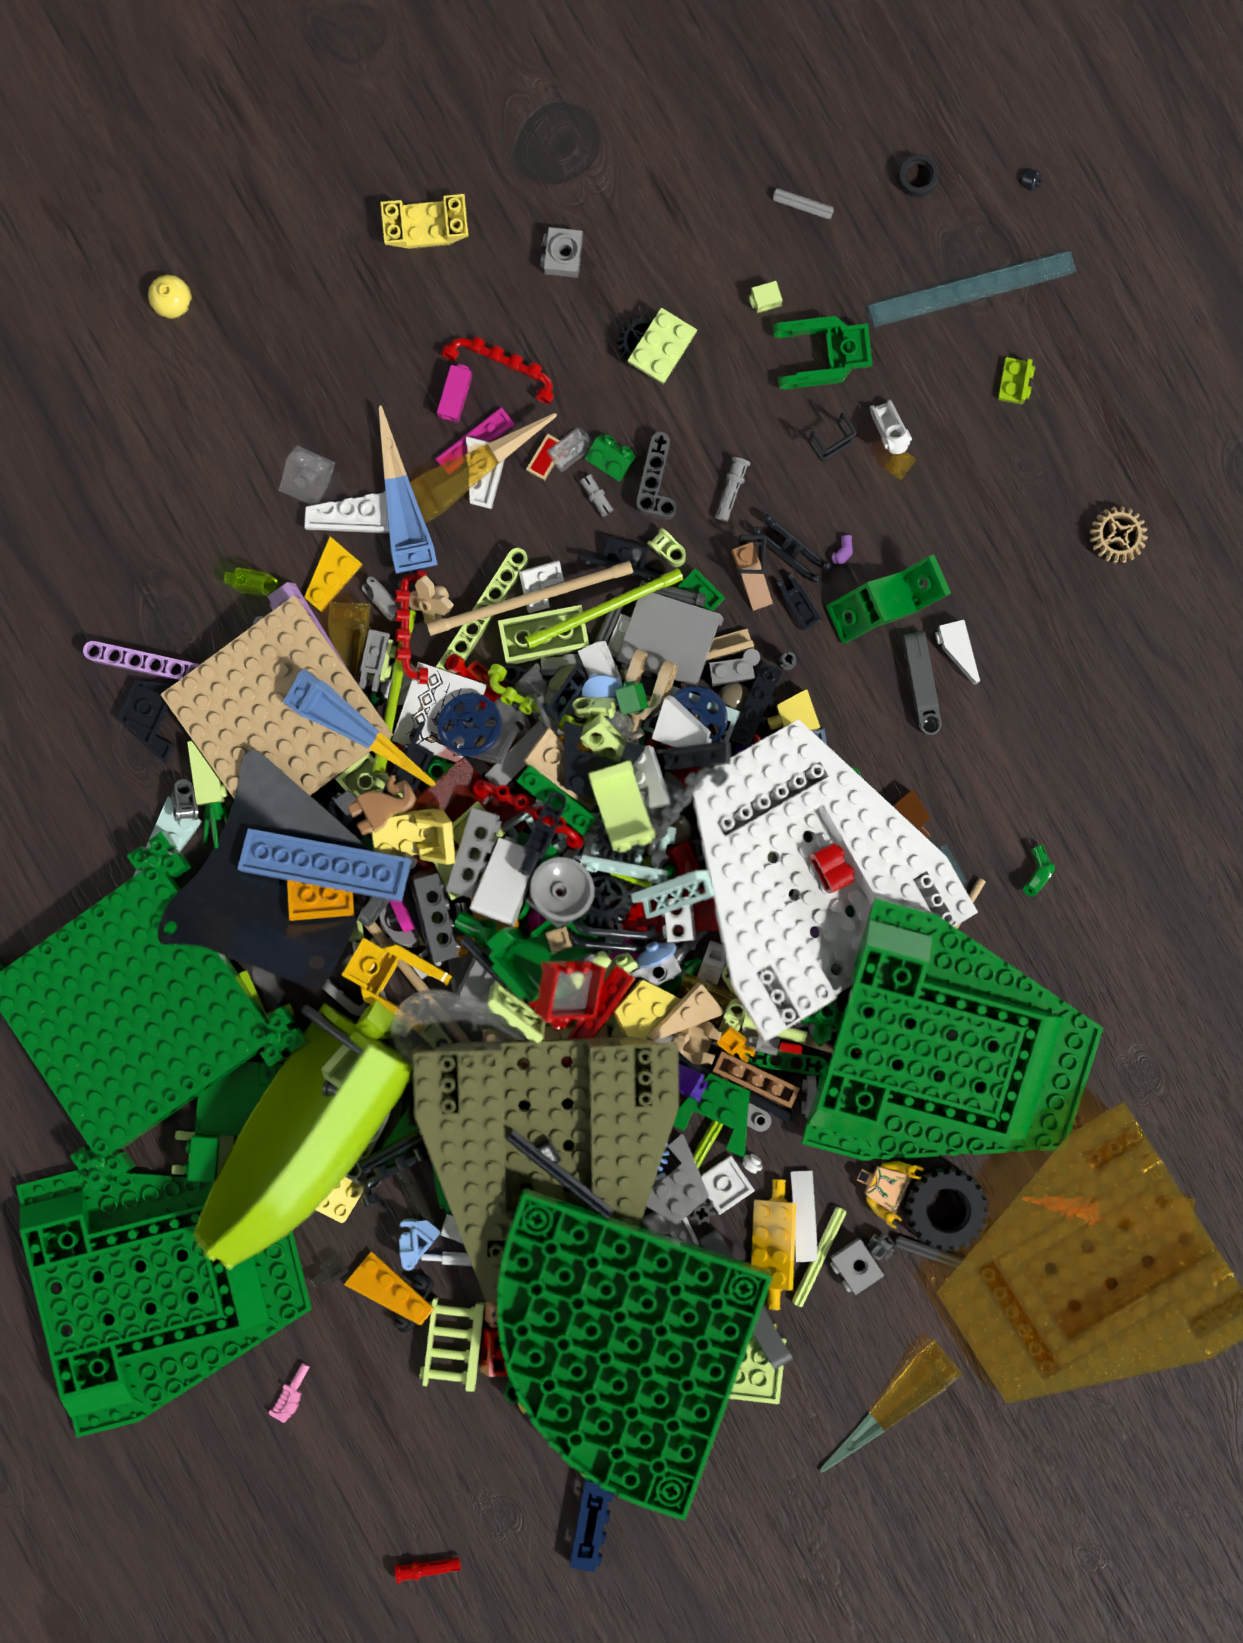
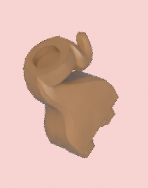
M392 775L387 782V790L391 794L402 793L403 797L401 799L381 792L369 791L357 796L356 800L347 806L353 818L364 813L366 819L357 824L362 835L382 830L392 815L407 811L415 804L416 797L406 780L394 785L395 776Z

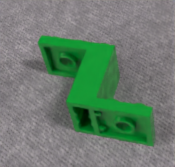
M931 555L899 573L863 584L826 605V608L842 644H845L878 626L909 617L948 596L951 592L935 555ZM924 578L928 582V587H925L923 583ZM849 612L852 614V621L849 618Z

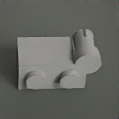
M748 649L741 659L709 663L712 687L754 681L753 666L757 665L760 660L759 652L755 649Z

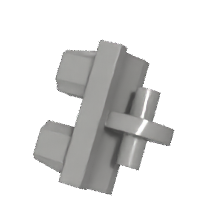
M747 1027L742 1029V1035L747 1039L745 1042L746 1046H750L758 1052L777 1055L780 1037L774 1036L763 1042L757 1030Z

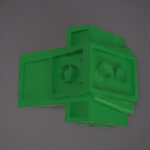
M579 917L580 920L582 921V924L585 925V926H587V927H589V926L583 921V919H582L581 917ZM548 920L535 929L529 938L519 927H507L500 930L486 942L493 950L489 955V958L495 963L492 969L520 1000L527 999L530 1003H533L536 999L538 1000L543 975L541 962L580 961L593 949L580 948L572 943V948L552 954L546 932L558 928ZM573 922L559 927L566 926L568 934L571 931H576L578 937L583 940L602 941L598 936H588L578 932ZM560 973L558 976L553 1005L559 1004L574 990L563 977L566 975L565 973Z

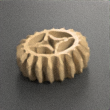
M1123 506L1119 508V511H1117L1116 507H1112L1111 513L1107 509L1104 510L1103 515L1099 514L1096 517L1098 521L1092 523V526L1096 529L1090 530V534L1096 535L1090 539L1092 543L1097 542L1093 550L1100 548L1101 551L1098 553V556L1101 557L1105 553V561H1109L1113 557V563L1115 564L1119 558L1122 563H1125L1127 558L1132 561L1134 554L1138 556L1141 553L1140 549L1146 546L1141 541L1148 539L1146 535H1142V533L1147 531V528H1141L1144 520L1138 522L1136 519L1139 517V514L1136 513L1132 516V509L1124 513L1125 509ZM1114 519L1123 520L1127 522L1129 525L1121 526L1118 523V521H1115ZM1107 522L1110 535L1104 539L1103 527ZM1126 531L1122 537L1111 539L1116 533ZM1134 531V543L1130 548L1128 545V534ZM1116 544L1120 549L1122 548L1123 551L1114 550L1110 548L1108 545Z

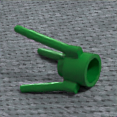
M213 802L204 805L203 836L204 844H207L209 822H211L214 847L218 848L216 821L222 820L221 816H223L225 822H227L228 815L226 808H222L221 802Z

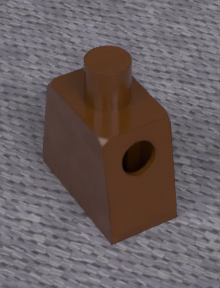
M912 789L893 807L928 838L932 834L924 824L931 818L916 792Z

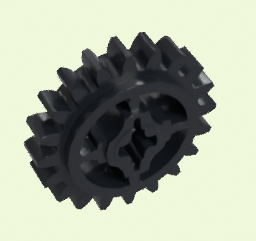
M598 871V876L591 872L590 876L594 884V898L591 904H594L596 908L591 905L582 915V919L590 917V924L597 920L598 927L602 925V922H605L607 927H609L610 921L617 925L618 917L625 920V913H631V906H633L631 897L633 891H630L631 884L625 885V880H618V877L610 876L608 872H606V875H603L602 871ZM604 894H606V899H604V903H602V898H604Z

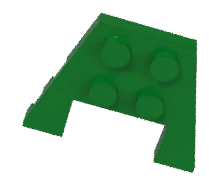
M711 1072L705 1078L707 1086L700 1102L688 1097L678 1109L673 1126L685 1131L693 1111L733 1128L734 1131L726 1150L744 1157L746 1153L750 1089Z

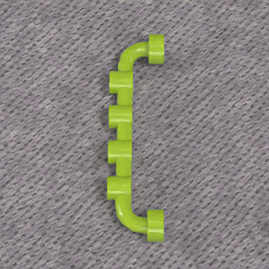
M493 664L488 671L490 686L493 691L502 695L500 698L501 702L506 705H511L513 701L520 704L519 709L524 714H531L532 710L539 713L535 699L529 696L523 697L517 694L515 689L511 687L505 688L498 683L503 681L507 671L503 666ZM564 715L559 722L558 728L564 732L565 721L585 726L597 716L585 718V723L580 724L573 717Z

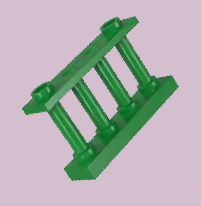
M531 764L524 768L523 774L517 782L544 804L550 794L554 792L562 793L566 797L567 803L561 817L584 836L594 822L597 821V818L592 813L598 814V804L591 811L560 789ZM553 798L550 801L554 808H560L563 805L560 798Z

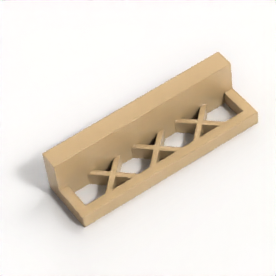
M748 629L714 638L705 663L753 649L754 644L750 639Z

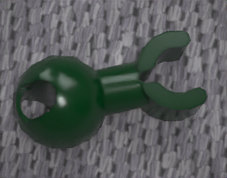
M377 690V692L372 691L369 695V701L374 708L381 706L385 702V695L380 690ZM378 692L382 693L381 697H378Z

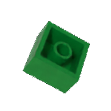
M194 1134L191 1139L187 1140L186 1153L190 1154V1159L185 1162L184 1175H188V1181L215 1182L218 1172L221 1136Z

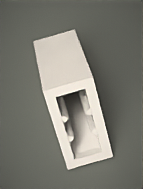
M670 695L664 699L652 739L674 747L712 742V739H709L711 732L678 700Z

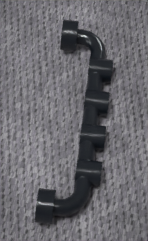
M423 1145L412 1151L413 1156L405 1158V1155L394 1159V1165L386 1168L385 1164L373 1170L375 1174L367 1178L363 1184L365 1198L361 1199L364 1207L380 1201L377 1192L372 1194L371 1187L373 1184L429 1158L428 1149H425Z

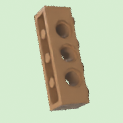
M722 1051L712 1070L790 1108L800 1088Z

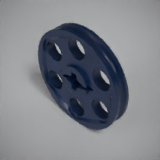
M688 686L672 695L691 714H699L700 718L698 720L707 729L711 723L718 725L719 733L716 735L710 733L709 739H712L711 743H716L722 737L728 722L727 709L722 699L714 691L702 686ZM692 691H697L700 694L701 699L699 702L694 703L690 700L689 696ZM710 702L718 704L719 711L714 714L708 710Z
M477 693L461 694L450 700L443 707L438 718V734L444 745L451 752L461 756H476L490 749L499 738L502 729L501 715L495 704L486 696ZM479 702L486 703L482 711L475 710V706ZM457 704H465V709L462 712L456 713L454 711ZM490 718H494L496 720L495 725L492 728L485 727V722ZM449 721L454 722L452 730H444L445 723ZM464 722H465V723H467V722H468V723H471V722H472V723L475 725V727L469 726V727L467 728V726L464 724ZM477 737H485V742L482 746H475L474 742ZM458 738H463V746L459 748L454 747V741Z

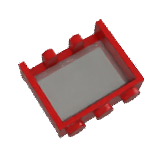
M592 961L541 962L543 975L536 1011H533V1014L541 1017L542 1021L553 1023L554 1020L570 1022L571 1019L587 1021V1018H596L606 968Z

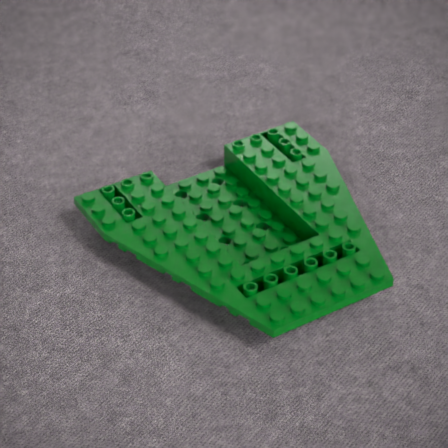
M874 897L850 976V981L853 984L830 1062L825 1061L801 1143L860 1160L891 1159L897 1157H936L939 1155L955 1156L970 1153L972 1155L1007 1153V1151L1025 1152V1150H1065L1103 1027L937 914ZM867 1006L874 1008V1013L870 1017H865L862 1014L863 1009ZM907 1018H914L916 1022L912 1028L904 1027V1021ZM949 1029L957 1031L956 1037L952 1040L947 1039L945 1036ZM990 1041H998L996 1050L989 1051L987 1049V1044ZM855 1047L860 1048L862 1051L858 1058L850 1056V1051ZM895 1059L903 1060V1065L900 1069L892 1068L891 1064ZM942 1070L944 1071L943 1079L939 1081L934 1080V1072ZM979 1081H983L986 1084L985 1089L981 1092H977L974 1089L975 1084Z
M75 1170L17 1185L16 1188L21 1205L20 1233L60 1400L69 1416L72 1417L76 1438L141 1421L312 1310L293 1230L264 1250L229 1269L221 1263V1260L217 1258L212 1260L204 1255V1250L197 1245L198 1241L193 1236L214 1182L188 1181V1177L126 1172L118 1177L112 1175L115 1180L101 1191L93 1192L84 1178L89 1175V1172L87 1170ZM180 1249H185L188 1252L189 1256L186 1261L178 1259L177 1253ZM138 1260H143L146 1263L147 1267L144 1272L136 1269L135 1264ZM96 1271L103 1272L105 1278L102 1283L94 1280L93 1275ZM54 1282L61 1283V1293L53 1292L52 1284ZM194 1291L199 1295L197 1303H191L188 1300L189 1292ZM148 1302L156 1305L157 1311L155 1314H149L146 1311V1304ZM106 1313H111L114 1316V1324L108 1325L104 1322V1315ZM64 1324H69L72 1327L73 1332L70 1336L63 1334L62 1326Z

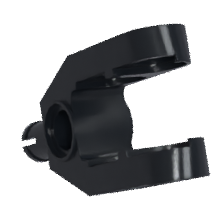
M554 792L550 794L525 844V857L518 869V872L524 876H531L537 860L542 861L555 835L554 831L560 824L558 822L567 803L566 797L562 793ZM553 798H560L563 805L560 808H554L550 801ZM548 816L554 820V824L545 827L544 825L547 824L541 820Z

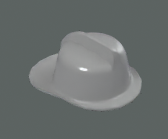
M389 901L379 915L381 929L393 941L401 945L414 944L420 937L416 926L415 929L405 933Z

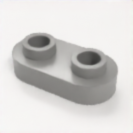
M807 1075L806 1080L802 1079V1092H806L805 1101L801 1103V1114H805V1118L809 1116L816 1093V1076Z
M749 1103L747 1126L760 1132L767 1130L771 1125L770 1115ZM763 1117L765 1119L764 1124H757V1118Z

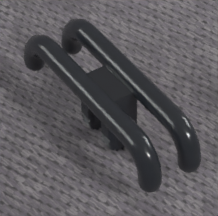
M765 514V523L786 541L780 547L765 535L760 527L753 529L754 535L766 536V546L806 579L813 583H818L820 576L812 573L797 561L796 558L802 553L823 570H829L831 563L821 559L772 518L771 514Z
M580 918L574 919L573 925L578 932L588 936L603 937V941L583 940L578 937L576 931H571L569 937L573 944L584 949L642 953L646 950V946L652 943L651 938L656 934V927L654 924H649L647 926L648 931L623 930L621 921H618L617 925L614 923L613 929L610 926L607 927L605 922H602L601 928L583 925ZM624 938L643 940V944L623 943Z

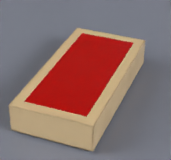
M547 434L526 471L545 481L556 463L550 452L562 442Z

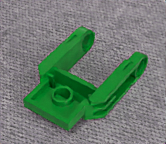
M836 316L774 324L773 334L775 338L827 333L829 365L831 368L799 372L797 375L781 378L779 376V388L794 389L842 383L851 372V369L872 367L868 324L846 326Z

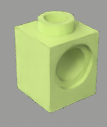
M776 281L752 288L749 300L751 307H755L757 313L781 306L782 298Z

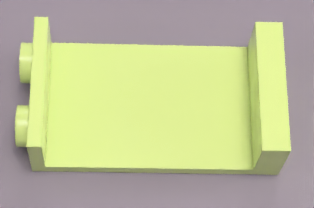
M631 761L590 773L589 779L613 851L619 850V852H624L631 849L632 845L638 843L646 845L652 842V839L655 838V832L650 824L634 777Z

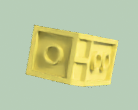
M431 808L394 814L382 830L376 833L374 831L371 832L373 852L399 857L406 853L410 855L418 854L421 860L442 864L455 863L452 823L443 809Z

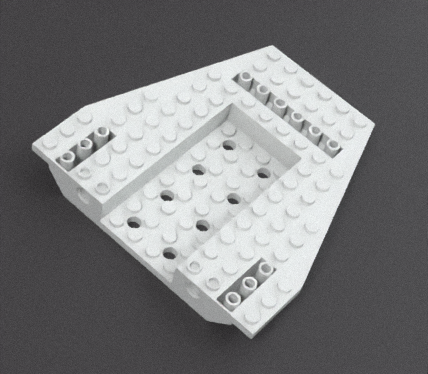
M799 719L730 758V764L714 767L717 770L723 768L729 774L728 780L722 786L716 787L710 781L712 776L708 775L703 780V785L692 795L693 805L698 818V829L702 837L701 843L706 867L710 874L715 895L713 896L716 904L715 910L722 943H724L725 958L730 971V982L763 1042L838 998L837 994L853 985L850 981V976L874 897L937 914L954 927L978 913L948 858ZM805 831L812 834V841L810 843L803 840V833ZM836 843L844 851L846 864L853 868L855 881L834 893L828 894L810 861L809 855L829 844ZM769 852H774L777 855L775 864L768 861L767 855ZM791 889L798 892V899L796 901H792L789 898V891ZM848 905L854 908V915L852 917H848L845 913V908ZM813 926L819 929V936L817 938H813L810 935V929ZM833 964L840 966V973L837 976L831 972Z

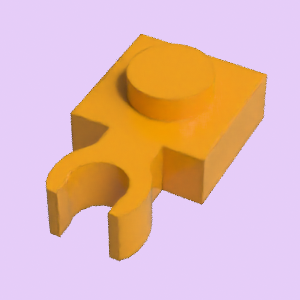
M732 1026L721 1035L720 1041H716L731 1056L735 1053L739 1054L740 1059L745 1063L749 1060L745 1053H749L752 1057L755 1054V1050L752 1047L745 1045L747 1039Z

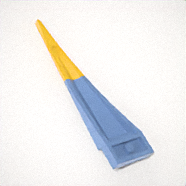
M306 669L299 672L283 701L284 704L298 715L333 730L379 754L428 785L434 786L436 784L325 681H319Z

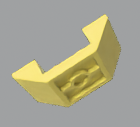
M465 195L443 196L444 201L410 205H403L402 200L381 202L385 245L417 248L448 245L468 237Z

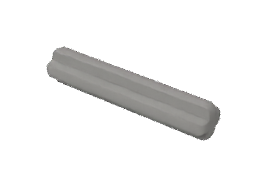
M776 189L773 196L774 201L827 219L831 218L834 208L781 189Z

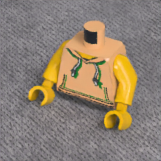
M900 1161L885 1162L881 1166H876L873 1174L861 1169L857 1177V1181L867 1185L864 1192L867 1195L866 1202L874 1214L886 1221L894 1229L897 1227L892 1224L893 1219L897 1218L901 1221V1218L895 1213L911 1178H921L915 1175L916 1169L923 1170L921 1166H911Z

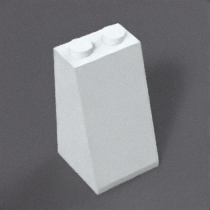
M505 836V839L499 838L470 909L474 913L514 927L538 860L530 877L519 873L518 869L525 857L524 847L516 844L517 840Z

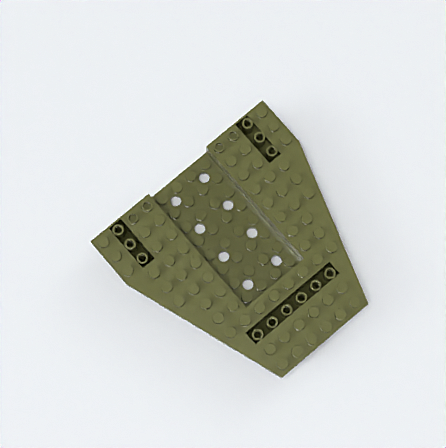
M636 1037L548 1039L541 1040L539 1043L534 1040L463 1042L451 1044L433 1051H414L416 1120L486 1303L498 1302V1278L501 1257L508 1231L522 1194L520 1190L522 1184L529 1183L532 1185V1191L594 1211L572 1192L565 1190L562 1184L510 1144L506 1137L512 1130H515L535 1147L550 1139L562 1159L556 1164L613 1209L610 1217L640 1226L678 1111L677 1042L655 1043V1041ZM564 1056H570L573 1062L569 1066H564L561 1064V1059ZM520 1058H527L530 1061L529 1065L525 1068L519 1067L517 1062ZM565 1098H571L574 1101L570 1108L562 1106V1101ZM521 1100H528L531 1103L530 1107L525 1110L520 1109L518 1104ZM572 1140L575 1145L572 1149H565L562 1146L563 1142Z

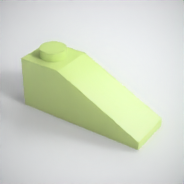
M189 741L188 749L197 805L203 806L213 802H225L224 797H227V788L222 784V781L196 744Z

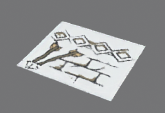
M418 662L415 671L418 670V667H427L429 672L427 685L417 684V680L412 679L392 741L409 745L412 739L409 734L414 724L419 725L423 721L425 725L416 744L433 752L434 755L461 764L463 756L451 752L440 739L437 728L438 718L443 707L450 700L466 693L484 695L487 685ZM479 702V703L476 704V706H475V710H476V711L479 710V707H480L481 702ZM457 704L454 711L456 713L462 712L465 709V704ZM449 721L445 723L444 730H452L454 722ZM464 722V724L467 726V728H468L469 726L473 727V725H474L472 722H471V723H468V722L465 723V722ZM458 738L454 741V747L456 748L464 744L463 738Z

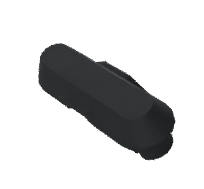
M417 1275L414 1278L415 1281H413V1288L425 1300H428L434 1283L428 1275ZM400 1314L396 1315V1320L393 1321L394 1327L398 1328L402 1333L412 1330L416 1324Z

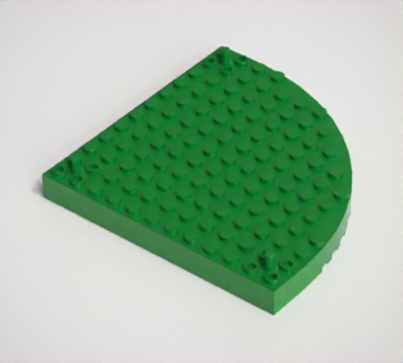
M523 1188L501 1257L497 1308L501 1349L508 1375L514 1385L518 1399L528 1413L533 1425L545 1437L548 1444L571 1467L581 1472L588 1480L590 1479L604 1490H609L618 1495L619 1498L685 1521L773 1276L770 1270L612 1217L607 1218L597 1212Z

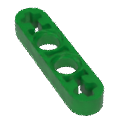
M778 1050L777 1054L781 1056L782 1061L777 1066L770 1063L769 1058L772 1054H767L766 1065L762 1064V1059H756V1062H752V1059L749 1058L747 1063L757 1067L821 1076L823 1069L815 1072V1068L808 1067L809 1071H804L806 1058H810L809 1063L814 1064L817 1060H820L822 1065H824L826 1060L819 1056ZM757 1051L758 1055L764 1056L763 1052ZM800 1057L803 1061L802 1067L799 1069L792 1068L791 1059Z

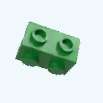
M601 434L595 439L585 460L620 482L637 456L633 454L629 447L616 443L612 436Z

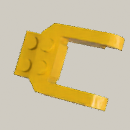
M363 938L342 976L360 985L365 1002L370 1005L375 1001L380 1002L410 1028L421 1032L426 1024L423 1020L381 997L379 993L383 991L398 965L399 959L428 976L436 978L447 986L453 976L398 944L381 948Z

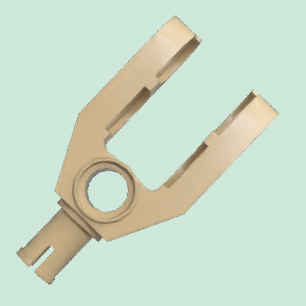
M640 649L636 650L624 683L634 681V684H639L642 673H645L646 670L644 667L648 657L647 652ZM667 660L663 663L652 696L646 695L649 708L629 714L631 718L625 732L627 735L631 733L630 736L638 737L643 720L652 718L662 708L664 699L670 694L677 673V664Z

